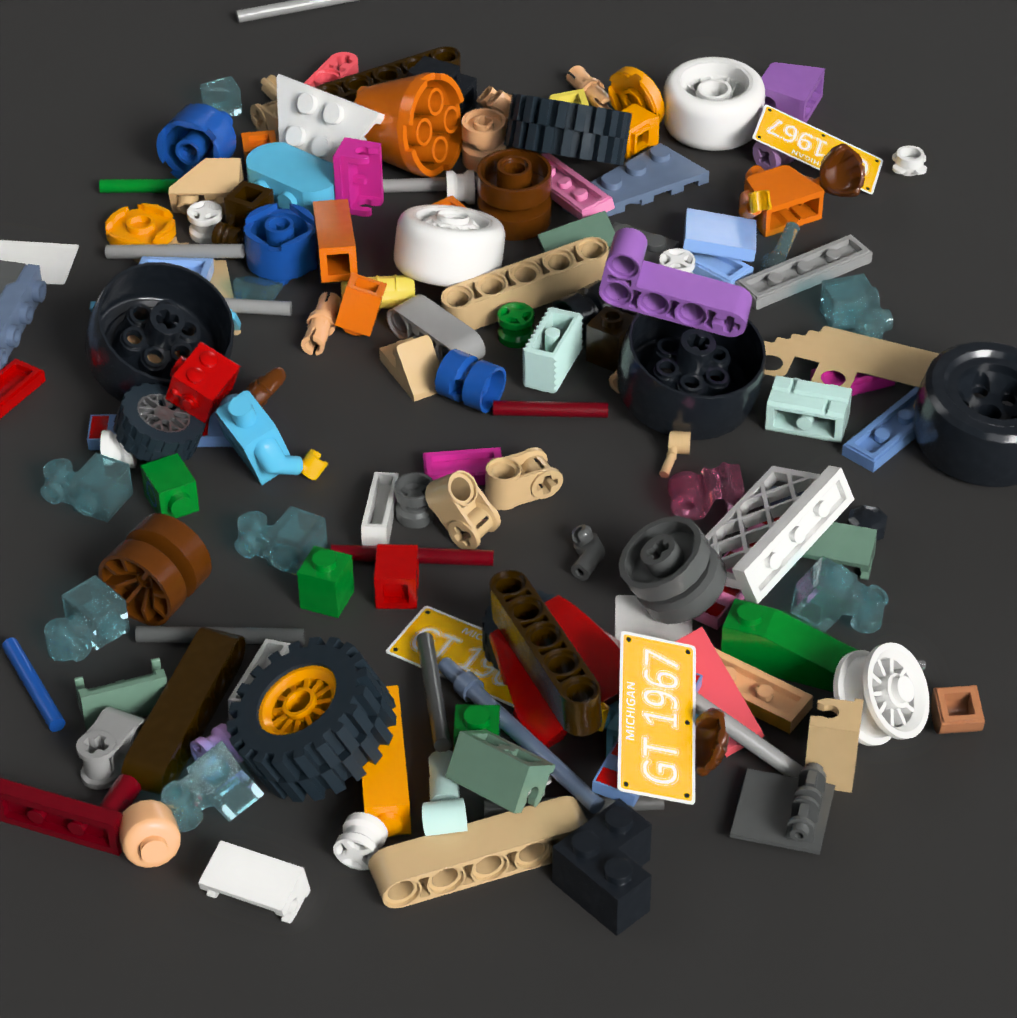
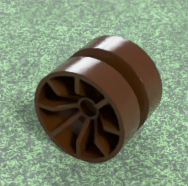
M518 148L495 151L480 161L477 167L478 211L497 218L504 226L505 240L508 241L527 240L545 232L551 224L552 201L550 194L552 190V169L549 161L539 153Z
M154 513L146 516L127 535L126 539L119 543L103 559L99 565L98 573L103 590L120 611L146 625L159 626L166 623L184 604L186 598L190 597L209 577L212 570V562L205 544L190 527L172 516Z

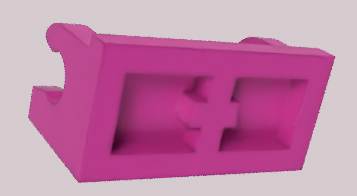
M344 137L333 155L336 200L348 199L351 215L372 216V208L362 207L361 205L381 206L384 202L381 143Z

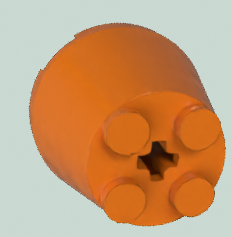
M428 72L375 85L361 86L357 90L354 103L385 114L382 123L375 124L364 136L367 141L381 143L382 161L417 176L430 178L439 175L444 170L450 171L457 162L463 143L460 104L464 101L461 89L452 77L443 73Z

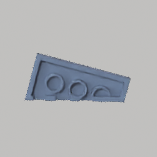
M659 143L625 162L624 165H620L591 181V183L612 197L615 208L607 212L609 217L624 212L625 205H645L654 201V196L668 191L670 195L683 192L684 185L693 182L698 186L709 183V171ZM562 207V210L572 215L570 212H568L566 209Z

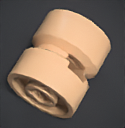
M488 108L471 110L462 117V162L467 169L474 170L477 173L478 164L485 156L495 151L506 149L504 145L506 119L499 111Z

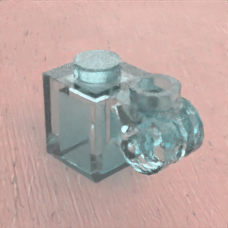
M864 273L822 280L820 311L829 327L841 330L855 328L854 333L882 339L883 333L893 329V318L890 310L881 309L878 290L876 287L871 286Z
M95 453L78 472H73L71 461L64 458L51 460L43 468L45 483L41 487L40 492L47 502L54 505L60 502L73 505L74 511L107 523L133 495L130 465Z
M290 506L274 525H267V516L260 511L244 513L237 521L238 538L234 546L241 556L250 559L256 555L267 559L269 566L297 575L298 570L313 546L328 548L326 518Z
M822 556L795 584L790 613L824 632L842 615L852 616L851 625L853 629L860 633L869 634L876 632L882 626L884 608L888 604L889 598L880 586L870 585L868 587L857 581L858 575Z
M94 575L61 595L65 618L50 620L44 628L48 655L52 659L62 662L71 659L76 662L82 661L90 654L92 647L97 651L130 631L126 600L99 577Z
M220 741L186 768L189 772L188 775L180 781L168 783L162 790L160 801L166 804L172 811L180 832H188L202 822V810L205 808L215 807L230 822L261 798L264 792L245 765L223 741Z

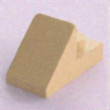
M428 335L415 339L410 337L379 348L380 361L414 402L437 394L435 378L440 363Z

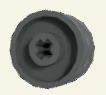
M681 516L664 517L647 524L632 536L624 547L619 560L620 577L637 596V599L655 621L664 624L684 623L700 616L716 602L724 590L727 579L725 563L711 547L700 528L691 519Z

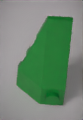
M740 599L734 600L722 626V652L774 677L833 692L834 674L839 661L846 654L858 650L784 610Z

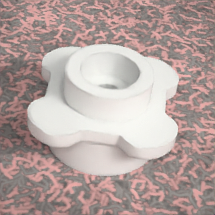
M911 145L902 146L892 155V160L895 161L892 170L897 174L915 176L925 174L927 171V167L924 165L926 156L919 147Z

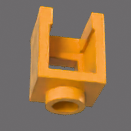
M636 103L622 110V112L632 113L625 153L626 159L647 147L659 144L658 115Z

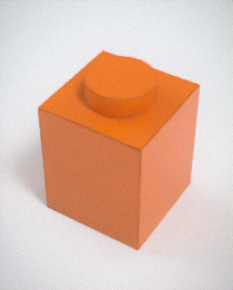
M351 273L335 326L343 328L345 332L351 335H366L370 337L387 284Z

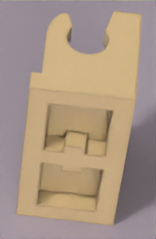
M832 698L820 699L817 702V709L824 712L832 711L837 716L834 718L810 716L805 767L808 763L812 762L820 764L826 774V783L835 785V791L852 793L863 699L855 698L854 701Z

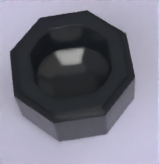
M861 505L850 510L847 524L877 529L876 541L884 538L888 516L879 507Z

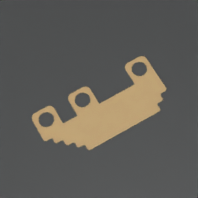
M823 326L819 332L809 330L806 335L792 334L790 339L777 337L775 342L772 343L764 341L766 355L779 357L783 362L780 369H765L764 374L774 377L776 375L785 376L794 357L819 362L811 379L812 382L823 383L821 375L824 372L837 371L846 378L840 387L850 388L857 372L920 387L932 360L939 353Z

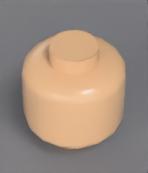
M150 799L138 801L122 812L119 840L122 850L130 862L144 868L159 867L169 862L177 854L181 844V833L170 807L161 801Z

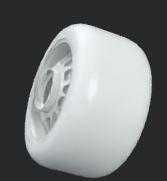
M702 57L684 62L672 70L665 81L663 93L665 104L664 125L673 138L691 148L705 151H724L740 147L753 139V134L765 106V86L763 80L753 68L730 58Z
M433 204L408 208L400 215L397 223L394 246L395 265L402 274L411 279L443 287H449L502 268L505 245L504 226L494 216L466 207Z

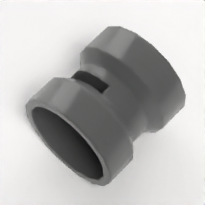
M417 472L407 473L399 477L395 482L394 489L397 500L396 519L404 527L411 529L423 528L431 524L435 519V513L429 508L425 498L426 487L433 481L426 474Z

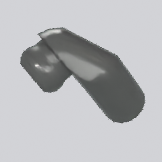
M582 524L575 527L571 532V539L575 542L574 548L579 556L572 565L571 572L577 579L585 581L603 560L605 548L598 535L592 533L591 527Z

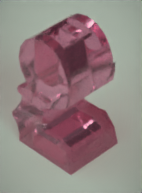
M722 462L717 468L709 469L704 467L700 475L691 471H682L673 475L667 484V489L671 496L670 506L672 513L676 516L692 520L704 519L716 499L725 500L728 512L744 496V484L739 464Z

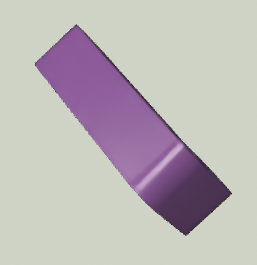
M622 228L616 231L599 288V295L603 301L615 307L702 329L722 336L736 337L744 333L752 305V296L748 290L738 285L645 261L644 256L647 249L645 235L634 228Z

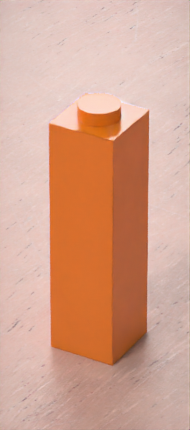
M348 199L313 201L321 283L349 281L351 273L358 274L356 244Z

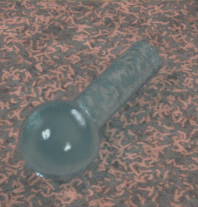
M788 222L774 251L768 252L761 259V271L788 260L787 255L800 230L797 223Z

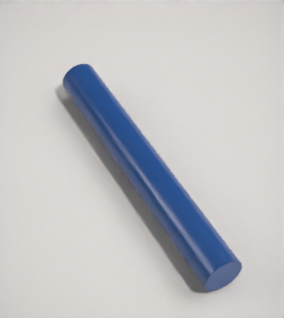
M13 637L6 639L2 643V649L48 728L52 732L62 730L66 722L18 640Z

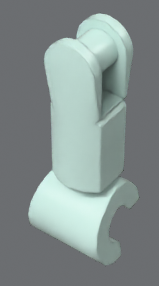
M450 750L446 752L435 751L429 756L430 802H424L422 805V822L425 836L468 831L464 799L460 798L459 784L445 777L453 754Z

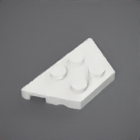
M277 75L279 142H285L333 163V155L344 137L367 141L364 136L375 124H381L384 120L385 114L287 76Z

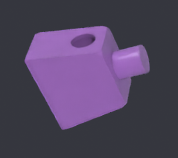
M778 62L771 63L761 77L765 86V105H769L807 123L823 97L825 69Z

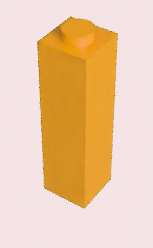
M398 685L386 686L394 699L396 707L392 710L397 716L396 726L387 727L393 735L390 744L379 745L378 750L383 756L376 765L368 761L362 767L367 773L362 777L364 813L379 818L388 829V837L411 834L410 801Z

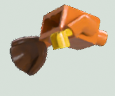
M840 144L833 147L824 156L820 165V177L816 179L801 174L789 165H781L766 171L761 166L755 165L745 175L744 191L739 197V216L757 220V228L764 237L822 219L825 193L838 197H855L860 194V188L863 187L865 181L863 161L860 155L847 144Z

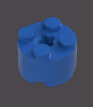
M206 104L186 105L158 134L156 148L161 162L164 163L166 161L172 169L170 173L177 179H180L205 158H231L237 143L233 119L227 112L219 111Z
M278 203L267 204L250 212L245 219L246 224L243 226L246 264L252 273L261 278L268 279L269 283L273 286H284L291 279L301 277L315 270L318 266L314 216L302 206L289 204L290 209H278Z

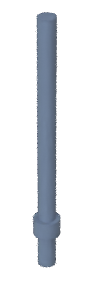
M445 657L439 662V671L453 683L454 691L466 702H473L475 705H500V728L520 747L555 764L554 771L550 775L588 811L594 814L603 808L604 800L597 793L592 792V788L484 689V683L474 673L464 671L450 657Z

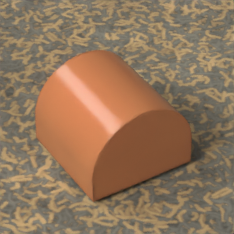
M977 685L933 688L931 714L933 726L937 734L983 730L985 719Z

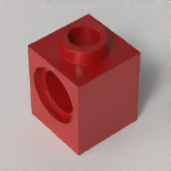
M377 544L374 572L376 609H417L419 589L418 545Z

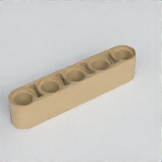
M599 237L583 238L451 285L442 292V308L476 330L498 322V310L507 303L521 302L534 309L559 300L573 292L577 293L579 289L597 280H602L609 253L608 244Z
M571 796L557 797L540 802L536 807L532 805L523 808L522 813H512L509 811L467 823L468 831L422 836L387 846L372 855L368 868L384 905L389 908H402L552 864V847L588 820L577 799Z

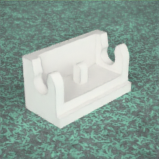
M220 840L198 882L200 889L207 891V896L217 898L219 893L242 900L274 911L276 915L282 916L281 921L289 924L294 920L305 897L307 898L311 891L303 867Z

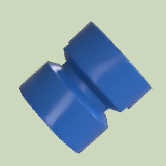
M453 349L445 355L439 365L435 378V390L439 395L457 402L463 401L466 406L488 413L493 410V400H500L506 384V371L501 366L483 359L478 361L477 357Z

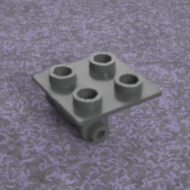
M814 762L808 763L806 767L800 770L799 778L747 768L730 837L820 855L835 785L826 783V774L823 771V767Z

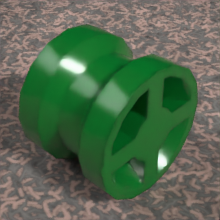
M507 303L498 310L497 314L500 325L498 328L499 342L509 348L525 347L528 339L531 338V334H533L534 328L532 324L534 323L535 312L532 307L525 303Z

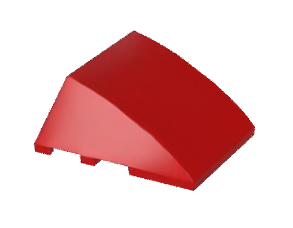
M560 595L546 601L545 605L598 681L601 691V702L610 705L618 700L620 641ZM497 629L491 632L489 640L503 683L508 686L515 708L513 711L514 717L547 748L552 747L562 741L567 732L555 717L500 630Z

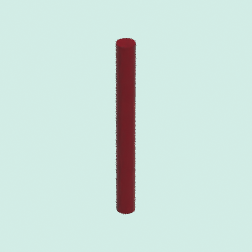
M331 544L330 550L352 555V561H376L377 546ZM418 547L419 564L494 566V550Z

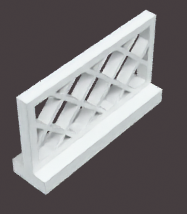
M771 466L705 535L711 547L725 563L726 569L732 568L733 573L727 572L725 586L740 589L745 601L757 604L768 594L854 501L842 468L828 466L821 474ZM777 481L787 483L782 486L770 489ZM804 491L802 495H797V493ZM788 496L792 497V499L786 500L784 502L772 506L770 505L771 502L783 499ZM764 505V509L747 514L749 510ZM781 516L777 521L774 522V518ZM765 521L768 522L767 525L752 529L750 531L746 530V528L757 525ZM740 531V534L722 540L726 535ZM756 542L753 547L749 546V544ZM743 547L742 551L722 557L723 553Z

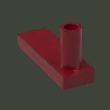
M121 774L116 778L100 805L97 806L0 778V821L119 856L123 851L119 840L122 812L132 805L141 791V785L134 777Z

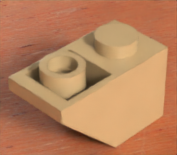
M205 158L169 187L168 195L172 212L187 215V209L195 202L209 200L220 204L223 215H225L224 198L244 180L241 158Z

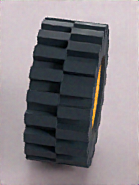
M512 93L504 145L566 157L624 165L632 113Z
M320 636L311 637L307 647H303L300 641L288 645L289 653L281 656L276 651L270 655L268 659L271 661V664L264 670L259 665L255 667L250 673L254 680L250 685L245 683L240 685L236 693L240 696L241 701L231 702L228 711L234 718L227 721V731L232 736L229 738L232 746L269 791L272 790L277 797L283 800L288 795L293 802H304L308 793L313 801L325 799L326 789L331 788L335 794L347 789L344 781L353 776L358 782L367 773L362 767L368 761L376 765L383 756L378 750L379 745H389L393 737L387 727L396 726L397 716L392 710L396 707L394 699L356 647L348 641L343 644L336 637H329L326 644Z

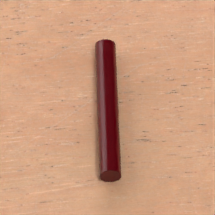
M493 400V416L608 418V402Z

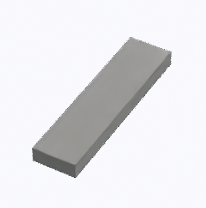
M850 234L735 281V285L741 286L750 292L752 296L751 306L758 310L871 263L873 252Z

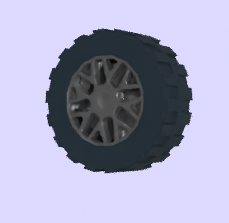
M142 383L141 386L135 385L131 387L130 391L126 392L123 396L114 420L113 430L117 435V441L124 446V449L128 453L134 454L140 460L152 462L178 453L184 462L186 459L189 460L193 453H195L206 423L166 400L165 397L169 387L163 384Z

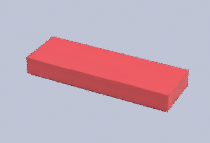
M703 627L675 641L693 645L696 648V673L703 675L702 686L698 693L761 738L764 737L763 731ZM730 737L725 754L726 758L744 748Z

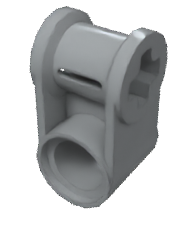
M106 707L101 711L97 720L76 743L77 755L83 760L81 780L86 787L94 790H103L113 785L116 778L121 775L125 756L144 725L145 718L113 707Z

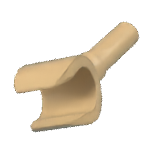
M671 431L669 433L668 452L659 473L661 477L668 478L677 459V454L690 455L691 432Z

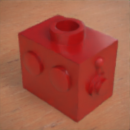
M200 342L188 358L181 356L173 366L170 373L172 378L165 399L203 423H206L219 407L220 402L233 389L241 366L203 342Z

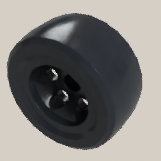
M147 262L131 266L117 274L106 285L89 315L85 339L87 363L100 385L120 402L124 394L129 392L131 387L135 385L159 383L169 387L172 378L170 376L171 370L179 359L175 355L177 350L184 351L186 358H188L198 344L203 342L230 359L235 328L232 312L218 289L197 272L166 262ZM135 335L139 338L140 343L132 344L128 341L127 337ZM150 354L157 355L161 362L158 364L152 363L147 356Z
M637 313L626 331L618 358V391L624 404L636 418L664 435L669 436L671 431L691 432L690 440L718 438L740 426L756 403L766 368L765 344L758 329L749 318L743 334L736 337H727ZM662 368H668V369H670L673 373H668V374H667V373H664L661 369H662ZM710 376H718L720 381H714ZM685 383H693L697 388H689Z
M973 341L958 344L942 351L932 360L917 392L913 431L916 442L925 457L948 475L970 484L986 487L1017 485L1016 347L991 341ZM974 393L981 394V395L984 396V398H978V397L974 396L973 394H974ZM1002 401H1008V402L1012 403L1013 405H1012V406L1005 405V404L1002 403Z

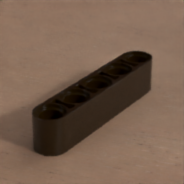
M438 47L322 84L316 88L354 102L357 90L361 86H370L405 78L409 69L414 67L424 56L459 65L461 73V53L454 47Z
M505 570L494 574L489 582L493 621L563 729L574 736H587L597 732L602 724L601 691L598 681L528 578L522 572L516 570Z
M201 627L197 631L123 761L121 774L134 777L140 783L142 791L167 796L172 791L192 755L190 743L198 737H202L242 664L245 654V638L243 636Z

